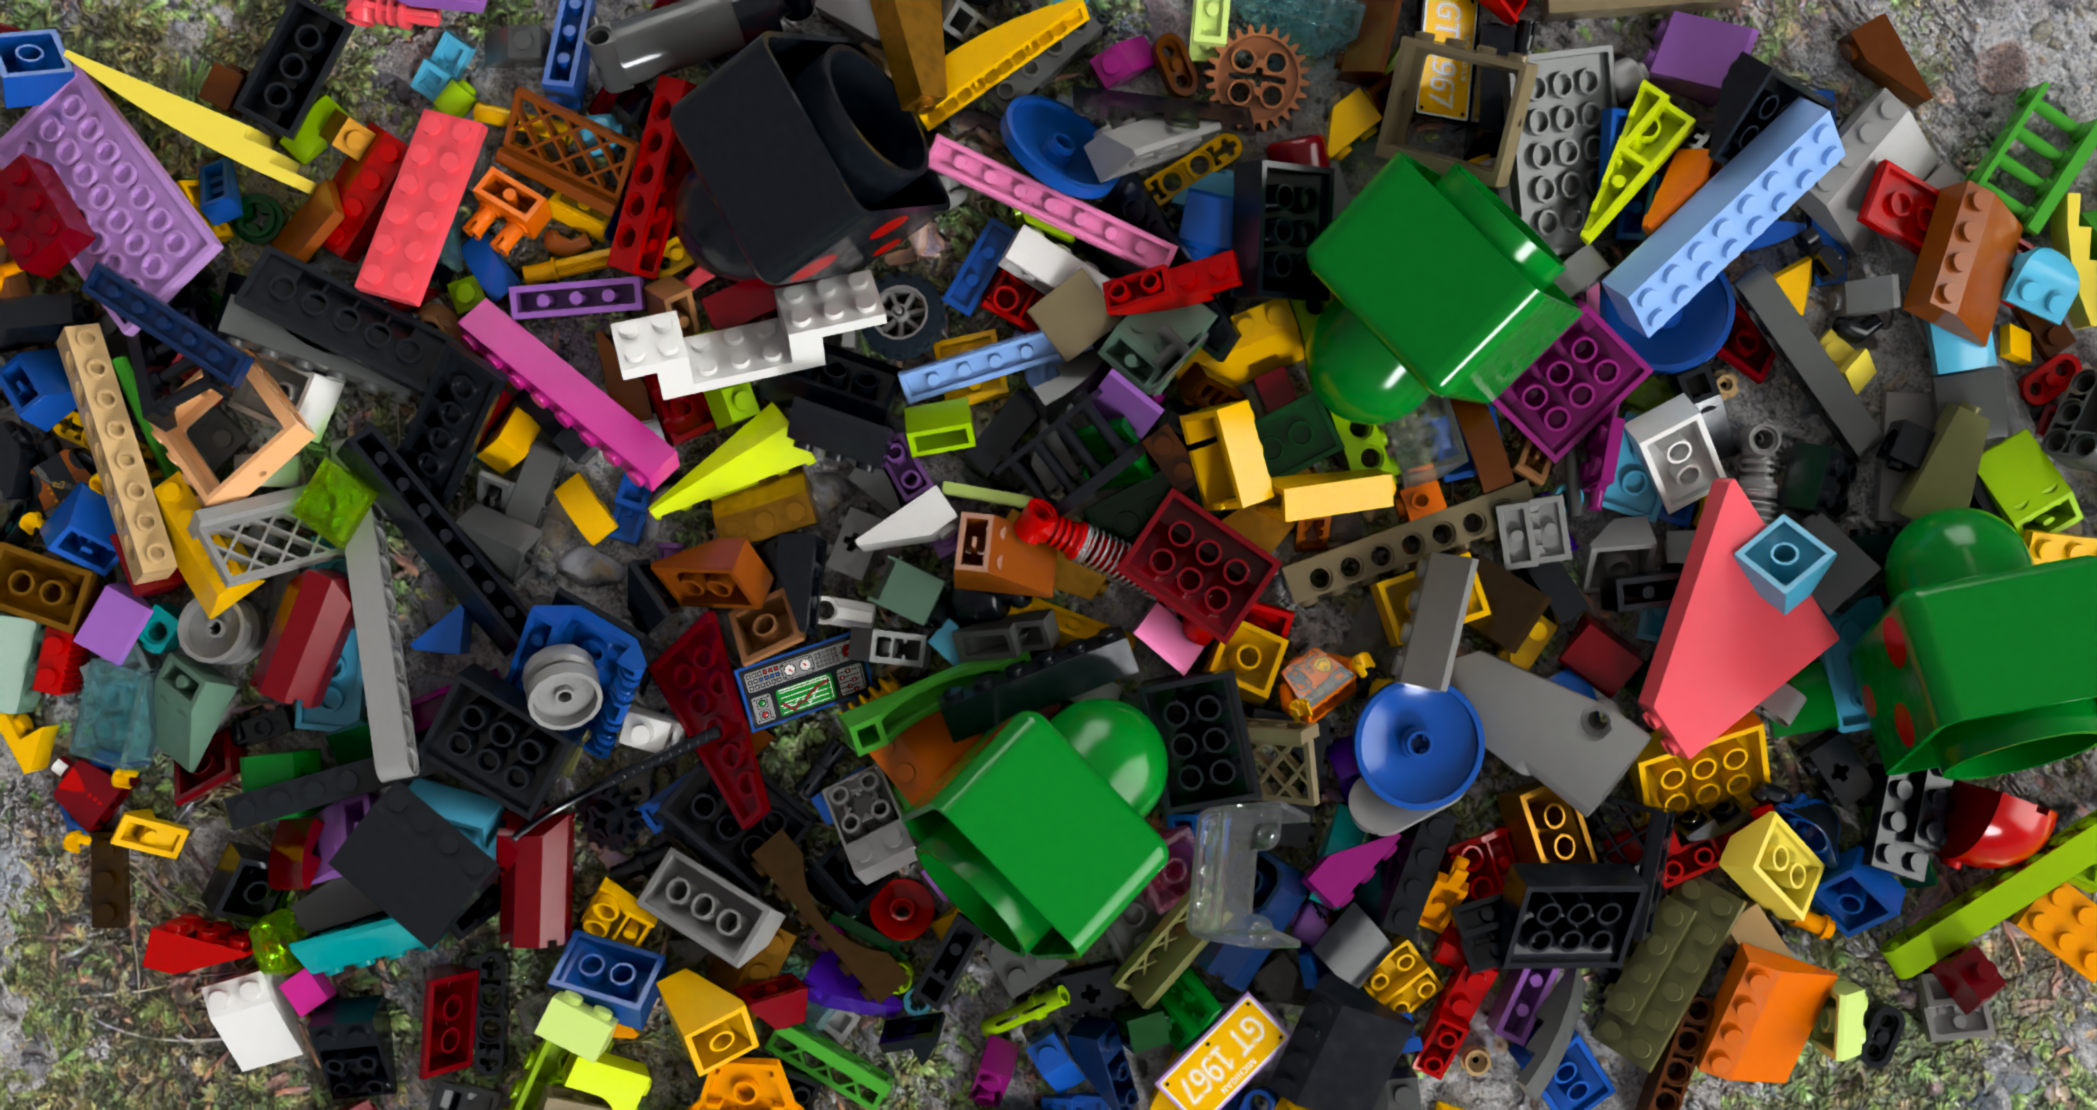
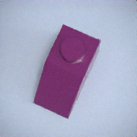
M1142 35L1116 43L1089 60L1088 70L1100 89L1116 91L1153 69L1156 65L1152 58L1151 46L1145 36Z

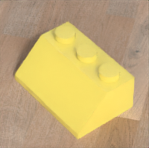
M1774 811L1766 813L1730 836L1719 862L1721 868L1754 902L1758 903L1765 913L1772 911L1777 918L1804 921L1825 868V864Z

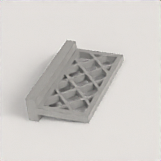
M321 481L195 510L187 528L193 540L199 538L226 588L345 557L342 529L323 498L326 490ZM318 510L324 522L322 525L303 518L304 514ZM285 519L296 525L292 533L273 526L274 520ZM252 526L265 533L261 541L242 534V529ZM302 526L318 533L315 542L295 535L298 527ZM268 533L288 541L285 549L281 550L264 543ZM221 534L233 539L229 549L214 544L210 536ZM324 535L335 540L339 548L331 550L319 545L321 536ZM238 541L257 549L253 558L232 551L236 542ZM291 543H294L311 551L308 556L301 558L289 553L288 549ZM260 551L280 558L278 564L271 566L256 559ZM230 559L248 566V569L245 573L232 576L226 563Z

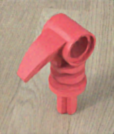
M346 0L345 21L363 27H375V23L395 27L398 25L401 29L410 30L414 24L438 27L442 22L440 9L411 7L397 0Z

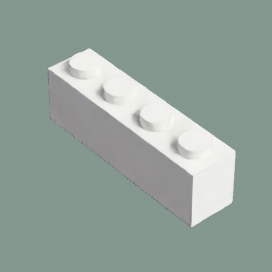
M1025 224L1015 232L997 264L1044 295L1054 290L1081 268L1085 270L1103 295L1102 283L1114 279H1109L1100 273V269L1095 264L1081 261L1073 256V252L1065 245L1054 244L1045 238V234L1040 229L1026 226Z

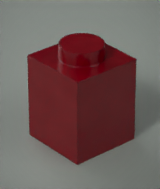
M1284 366L1251 380L1264 415L1297 399Z

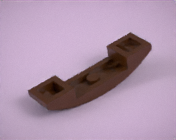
M1442 397L1445 406H1449L1471 457V467L1483 495L1514 484L1515 481L1506 451L1487 404Z

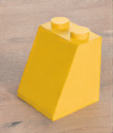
M687 968L656 982L670 1022L699 1077L759 1047L744 1001Z

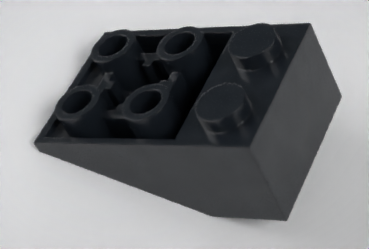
M383 995L329 999L316 1007L307 1029L333 1100L396 1094L398 1089L391 1019Z

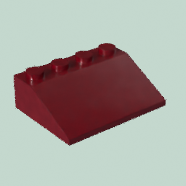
M1172 487L1156 508L1116 570L1224 645H1227L1282 565V562Z

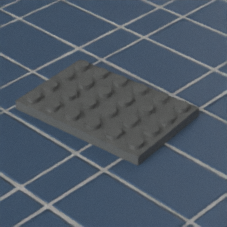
M1613 44L1526 54L1529 56L1528 62L1539 64L1510 175L1513 211L1557 255L1577 252L1586 246L1580 238V234L1590 213L1593 201L1597 196L1602 109L1618 108ZM1500 71L1504 121H1506L1516 77L1512 73ZM1620 212L1591 243L1595 248L1628 243V241L1615 239Z

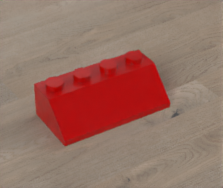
M372 121L369 122L366 128L374 132L376 136L360 161L358 162L348 155L332 179V182L336 183L345 218L322 244V246L340 258L355 264L358 263L373 239L409 148V145Z

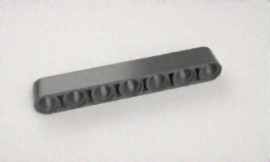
M1757 263L1733 281L1731 287L1735 298L1843 450L1852 459L1858 461L1885 441L1883 432L1771 273L1764 266Z

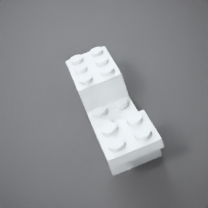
M869 269L774 289L778 318L685 338H683L676 310L612 323L610 327L623 380L657 373L663 400L826 365L822 337L886 324V312Z

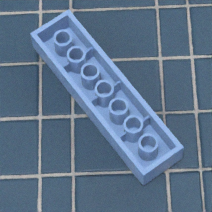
M1799 96L1601 281L1622 322L1650 338L1705 285L1711 282L1720 271L1737 258L1749 244L1763 234L1806 191L1811 189L1821 177L1839 163L1846 154L1830 110Z

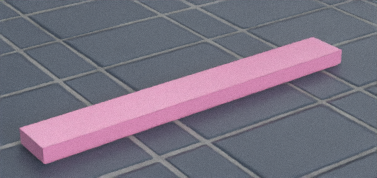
M938 133L929 149V169L1144 270L1166 264L1169 268L1178 249L1176 245L1072 196L1057 191L1038 180Z

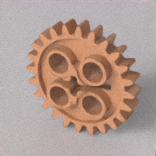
M1249 24L1246 29V35H1243L1241 30L1237 28L1234 30V41L1227 36L1225 48H1213L1219 57H1209L1207 60L1214 69L1204 72V76L1212 78V82L1205 85L1204 89L1214 91V95L1208 99V102L1218 101L1220 104L1250 107L1254 126L1259 124L1261 132H1265L1267 130V122H1270L1274 128H1278V117L1289 121L1291 117L1287 110L1290 109L1296 112L1300 110L1295 100H1304L1307 97L1299 90L1301 87L1310 85L1309 81L1301 79V75L1309 72L1310 68L1300 67L1299 63L1306 58V55L1296 56L1294 52L1300 44L1296 43L1289 46L1287 44L1290 37L1289 33L1280 39L1277 37L1278 27H1275L1270 34H1266V26L1262 24L1258 33H1255L1252 24ZM1245 52L1249 55L1251 60L1249 68L1241 69L1236 66L1234 62L1236 53ZM1275 55L1282 60L1283 67L1280 72L1275 73L1268 69L1267 59L1269 56ZM1257 70L1259 71V77L1283 78L1285 84L1264 81L1255 87L1253 80L1230 79L1228 74L1235 73L1251 76ZM1241 85L1245 88L1247 97L1244 102H1236L1232 99L1230 93L1232 86ZM1267 88L1274 89L1279 95L1278 103L1274 106L1267 105L1263 100V92ZM1235 124V129H1240L1242 125Z

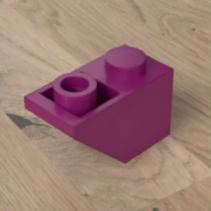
M989 1035L969 1092V1099L975 1100L982 1106L999 1107L1010 1082L1020 1044Z

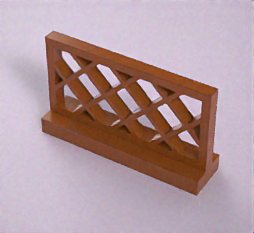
M519 86L515 90L503 146L497 150L495 162L612 217L623 207L626 196L625 191L639 142ZM524 99L533 103L539 116L528 119L522 108ZM556 114L562 117L569 130L558 134L549 116ZM539 120H542L550 135L549 138L542 141L539 140L531 125ZM522 127L525 129L532 145L525 146L514 141L517 129ZM585 128L592 131L598 144L587 148L579 130ZM569 134L572 135L580 150L569 155L561 140L562 137ZM553 141L561 158L554 160L548 157L542 145ZM614 142L627 148L625 158L618 162L609 147V144ZM601 148L609 165L598 169L590 153ZM582 155L591 172L583 174L577 171L572 159ZM612 169L618 181L617 188L608 186L601 173Z

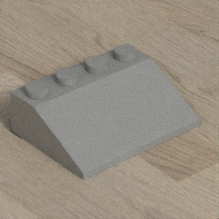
M1886 87L1865 98L1837 130L1846 155L1795 202L1854 258L1863 251L1878 233L1856 220L1878 162L1887 159L1921 180H1924L1939 163L1910 110Z

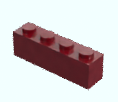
M760 279L741 281L705 297L701 301L714 330L717 331L774 319V315L778 314L774 289L821 279L782 285H770Z

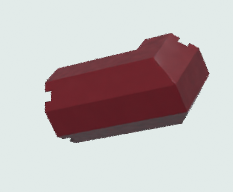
M334 568L308 569L290 580L249 683L252 687L257 686L256 691L258 693L293 705L294 700H303L301 707L305 708L321 706L350 630L355 629L348 574Z
M511 810L503 812L501 820L508 821L506 828L498 829L496 862L500 867H505L500 874V943L505 944L509 941V946L513 948L539 949L547 948L550 940H557L556 946L565 945L572 936L575 811L561 810L528 831L516 842L511 839L512 835L528 820Z

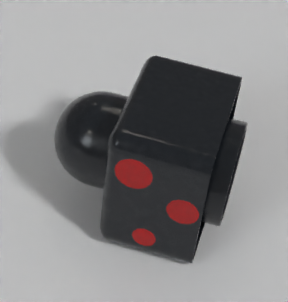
M765 31L675 103L670 110L669 120L671 128L692 163V166L683 175L675 193L673 202L675 231L682 247L690 258L701 268L715 276L734 281L760 279L770 285H782L859 272L950 208V199L936 172L928 168V145L913 111L901 110L893 81L871 60L865 49L852 38Z

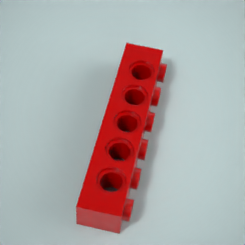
M659 74L608 257V266L650 279H657L673 222L675 193L683 175L687 171L690 161L671 128L669 120L670 110L675 103L698 85Z

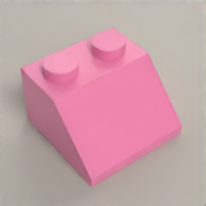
M1155 601L1131 631L1184 676L1205 646L1195 644L1185 635L1183 623L1177 619L1178 612L1165 603L1160 605Z

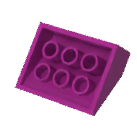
M1578 296L1573 301L1583 311V314L1492 402L1555 464L1654 371Z

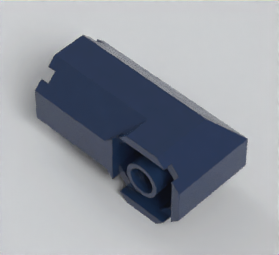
M1261 847L1253 849L1255 852L1238 853L1224 873L1223 884L1227 886V891L1221 900L1234 915L1194 959L1205 971L1213 976L1217 974L1224 978L1222 982L1242 992L1246 990L1296 913L1308 889L1300 881L1305 876V872L1294 864Z

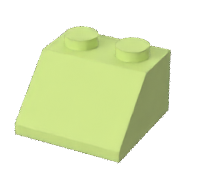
M1836 981L1810 1033L1809 1043L1835 1061H1845L1862 1053V1044L1866 1041V1030L1863 1025L1864 1012L1868 1008V998L1865 989L1853 982Z
M560 990L552 997L534 1034L595 1063L608 1048L619 1019L613 1017V1012L606 1007L600 1005L593 1007L583 1002V997L576 992L570 990L563 992Z

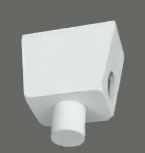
M631 704L625 717L619 743L657 753L683 741L686 733L677 717ZM672 732H673L672 740H671V742H669V738H670V736H671V734H672Z

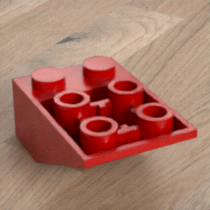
M183 913L177 918L167 920L165 923L151 928L142 967L170 974H178L245 958L273 944L274 938L263 936L264 932L257 929H244L243 931L232 928L233 924L229 922L214 921L211 923L202 920V916L198 914Z

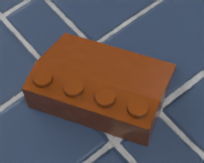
M1970 180L1940 189L1902 307L1903 310L1980 347H1986L2024 228L1996 193Z

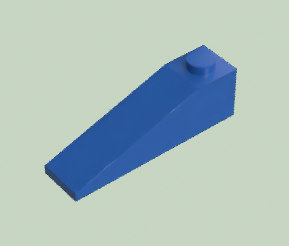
M596 0L559 1L541 85L547 99L566 108L582 109L590 65V54L584 42V34L590 28L589 19L595 16Z

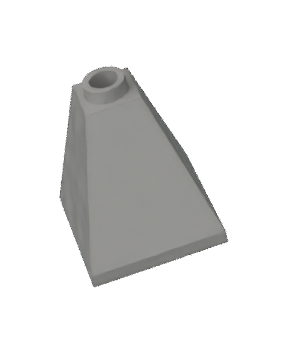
M811 0V4L816 7L821 15L862 42L865 41L874 48L883 49L869 0Z

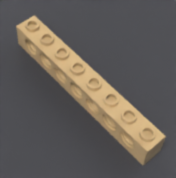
M100 324L64 327L56 344L133 584L138 585L168 579L178 567Z

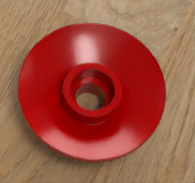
M895 879L890 881L871 900L870 917L873 925L882 935L894 940H909L921 935L930 926L934 917V901L930 892L922 884L910 879ZM900 910L908 913L906 917H898L896 914Z

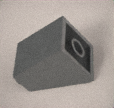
M1821 512L1818 516L1815 514L1810 515L1800 526L1836 552L1837 557L1811 595L1828 615L1839 619L1884 579V569Z

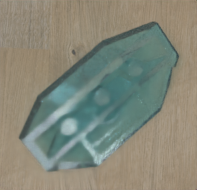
M1232 0L1233 5L1238 9L1246 25L1252 24L1255 33H1258L1262 24L1266 26V34H1270L1275 27H1278V38L1281 39L1289 33L1290 37L1287 44L1289 46L1296 43L1300 44L1295 52L1315 58H1320L1357 39L1367 7L1366 4L1359 0Z

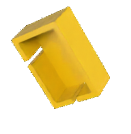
M1249 400L1209 406L1179 416L1187 445L1217 436V442L1188 451L1203 507L1206 511L1241 509L1274 497L1272 480L1267 471L1263 456V446L1259 441L1254 422L1255 417Z

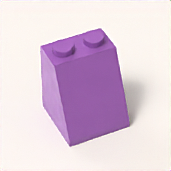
M1673 11L1665 19L1661 18L1657 23L1652 35L1653 38H1656L1652 49L1647 50L1642 59V63L1649 72V80L1647 81L1655 86L1712 108L1718 104L1722 81L1728 74L1729 67L1737 60L1742 51L1750 55L1759 30Z

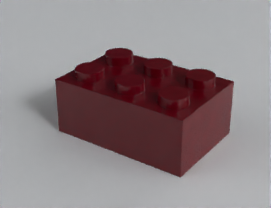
M22 153L0 172V237L19 269L50 279L96 240L97 237L52 164Z

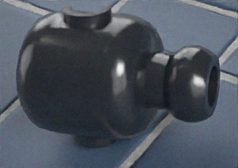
M954 581L950 590L951 606L954 613L960 620L968 623L1000 620L1007 616L1011 606L1023 609L1031 604L1033 596L955 589Z

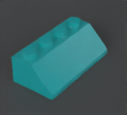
M387 913L361 918L316 931L289 944L290 951L312 975L324 972L325 977L345 971L344 966L355 964L356 969L376 963L375 958L386 956L387 961L407 955L406 950L417 948L418 952L429 950ZM437 943L431 949L438 947Z

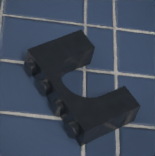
M1251 705L1250 718L1294 721L1292 716L1281 710ZM1323 718L1315 722L1319 724L1320 736L1314 738L1318 787L1320 778L1325 779L1328 770V760L1324 759L1326 747H1331L1334 739V728H1330L1331 722ZM1293 747L1292 751L1295 752L1302 765L1304 762L1303 748ZM1301 781L1298 792L1301 795L1308 796L1307 785ZM1319 791L1320 804L1316 806L1289 803L1263 805L1247 801L1234 803L1231 806L1227 831L1232 836L1306 850L1308 842H1313L1315 837L1316 823H1312L1314 810L1318 811L1320 809L1322 791Z

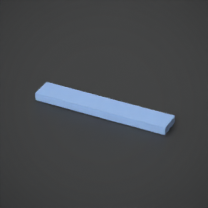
M1038 329L898 371V377L907 404H911L1058 360L1062 357L1042 331ZM1093 344L1082 352L1094 349Z

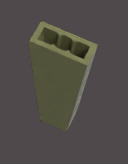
M1962 401L1960 406L1947 402L1931 430L1936 434L1920 469L1908 471L1888 506L1889 508L1915 520L1937 509L1970 506L1990 424L1989 419L1979 415L1982 410L1981 408Z

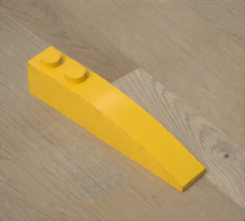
M1066 0L1016 17L980 34L945 56L947 98L936 105V109L931 113L919 115L917 112H914L927 131L932 130L1088 21L1090 17L1084 0Z

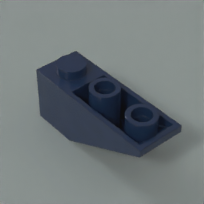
M1093 1016L1080 1018L1066 1034L1074 1061L1111 1110H1131L1139 1098L1115 1021Z

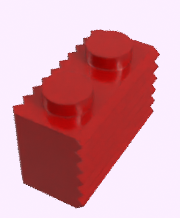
M46 626L32 690L56 696L82 691L80 686L83 685L81 680L84 677L79 667L87 664L86 661L89 660L87 655L90 654V651L73 642L77 634Z

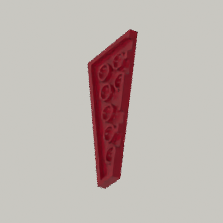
M715 611L705 612L648 670L688 738L715 725H719L723 737L700 746L695 750L743 830L751 828L771 810L717 617Z

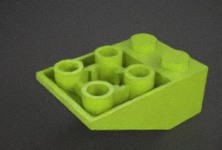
M2022 429L1982 453L1977 475L2003 520L2011 525L2022 539L2025 529L2060 533L2084 519L2073 491L2048 456L2042 451L2040 445L2028 429Z

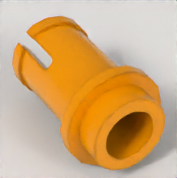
M1807 911L1804 921L1789 920V925L1814 933L1816 938L1822 940L1832 937L1836 922L1831 920V917L1827 914L1820 916Z

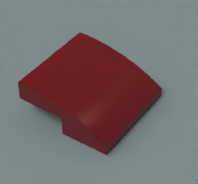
M315 818L283 819L279 821L269 854V888L274 890L309 889L322 860L311 853L325 823Z

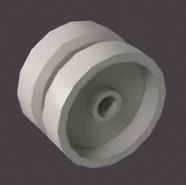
M195 597L185 606L180 614L177 626L179 644L188 656L198 662L228 666L242 665L258 656L265 645L269 630L267 629L266 615L261 607L245 597L214 619L208 618Z
M556 644L544 647L533 654L524 665L522 681L530 716L539 725L551 730L577 728L592 720L601 709L603 694L594 659L585 649L570 644Z

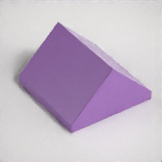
M121 581L106 585L73 642L116 665L122 666L153 614L154 609L142 596H134L129 582Z

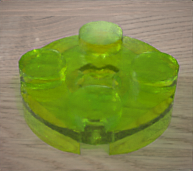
M280 909L264 915L249 930L253 953L258 961L259 970L263 974L286 976L305 968L290 951L289 944L308 933L296 923L294 915L291 914L293 911L290 909ZM280 938L285 939L287 945L282 947L280 944Z

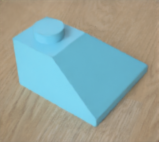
M1782 514L1734 553V559L1757 593L1783 615L1788 614L1810 596L1837 557L1836 552L1785 514Z

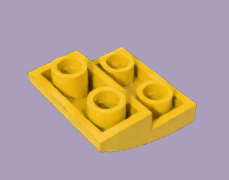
M1399 935L1390 942L1394 948L1362 986L1371 997L1398 1013H1412L1445 987L1408 938Z

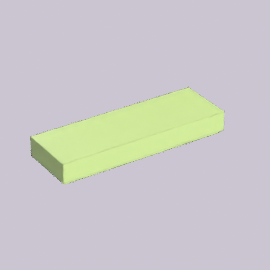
M948 481L943 482L942 488L943 494L1019 508H1025L1027 503L1033 499L1032 496Z

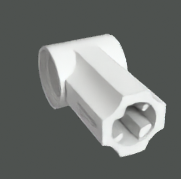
M832 595L821 596V602L829 601L833 604L834 614L831 618L826 619L819 613V624L873 629L877 604L839 598Z

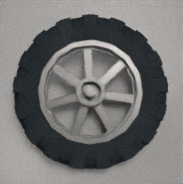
M904 271L899 272V275L886 274L881 281L875 280L883 306L885 307L891 301L894 304L891 311L885 310L886 317L893 319L882 328L880 325L861 329L866 341L874 351L881 353L883 357L890 360L891 357L896 358L897 361H906V358L914 360L920 358V354L925 351L929 353L934 348L932 345L935 342L939 343L943 336L941 331L946 328L947 322L945 319V306L933 284L928 280L925 281L919 274L914 273L912 276ZM899 297H908L905 304L899 303L897 300ZM915 299H918L924 305L923 308L910 310ZM925 315L920 326L913 321L914 317ZM895 326H899L898 337L886 334ZM912 327L915 330L913 333L905 336V329Z

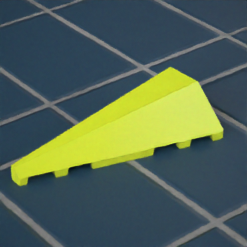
M1645 79L1640 84L1623 131L1619 136L1601 181L1597 196L1593 201L1590 213L1581 231L1580 238L1588 246L1694 132L1696 119L1671 104L1668 94Z
M771 402L761 413L757 414L648 507V510L659 521L662 520L663 515L680 509L683 511L692 509V505L707 499L711 501L757 485L759 480L776 474L779 476L787 474L789 469L803 464L812 465L816 462V459L811 452L793 446L795 440L787 437L789 421L777 406Z

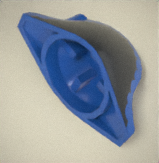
M1797 793L1790 804L1780 802L1773 805L1778 815L1830 869L1839 867L1838 840L1840 823L1836 812L1830 805L1819 799H1809L1804 793Z

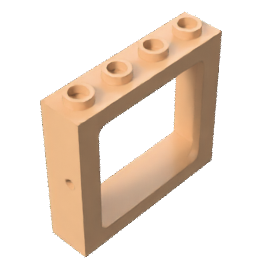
M244 347L242 351L255 358L245 377L280 422L283 429L222 483L219 482L188 438L187 430L224 396L210 388L177 406L175 411L177 427L168 432L149 422L154 429L151 431V434L159 443L167 448L166 456L171 462L181 468L183 471L181 474L182 479L197 491L196 499L204 508L246 499L317 436L256 353L247 347ZM202 368L176 391L202 378Z

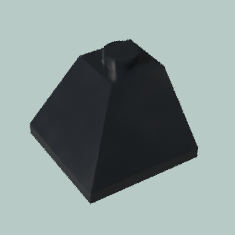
M648 559L632 560L628 563L627 609L632 614L629 619L637 630L644 631L646 635L653 634L682 614L684 610L651 570V563Z
M841 839L804 872L808 891L819 903L856 916L896 876L892 872L865 885L855 876Z

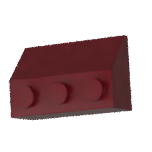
M453 963L427 968L419 1079L424 1080L472 1066L479 969Z

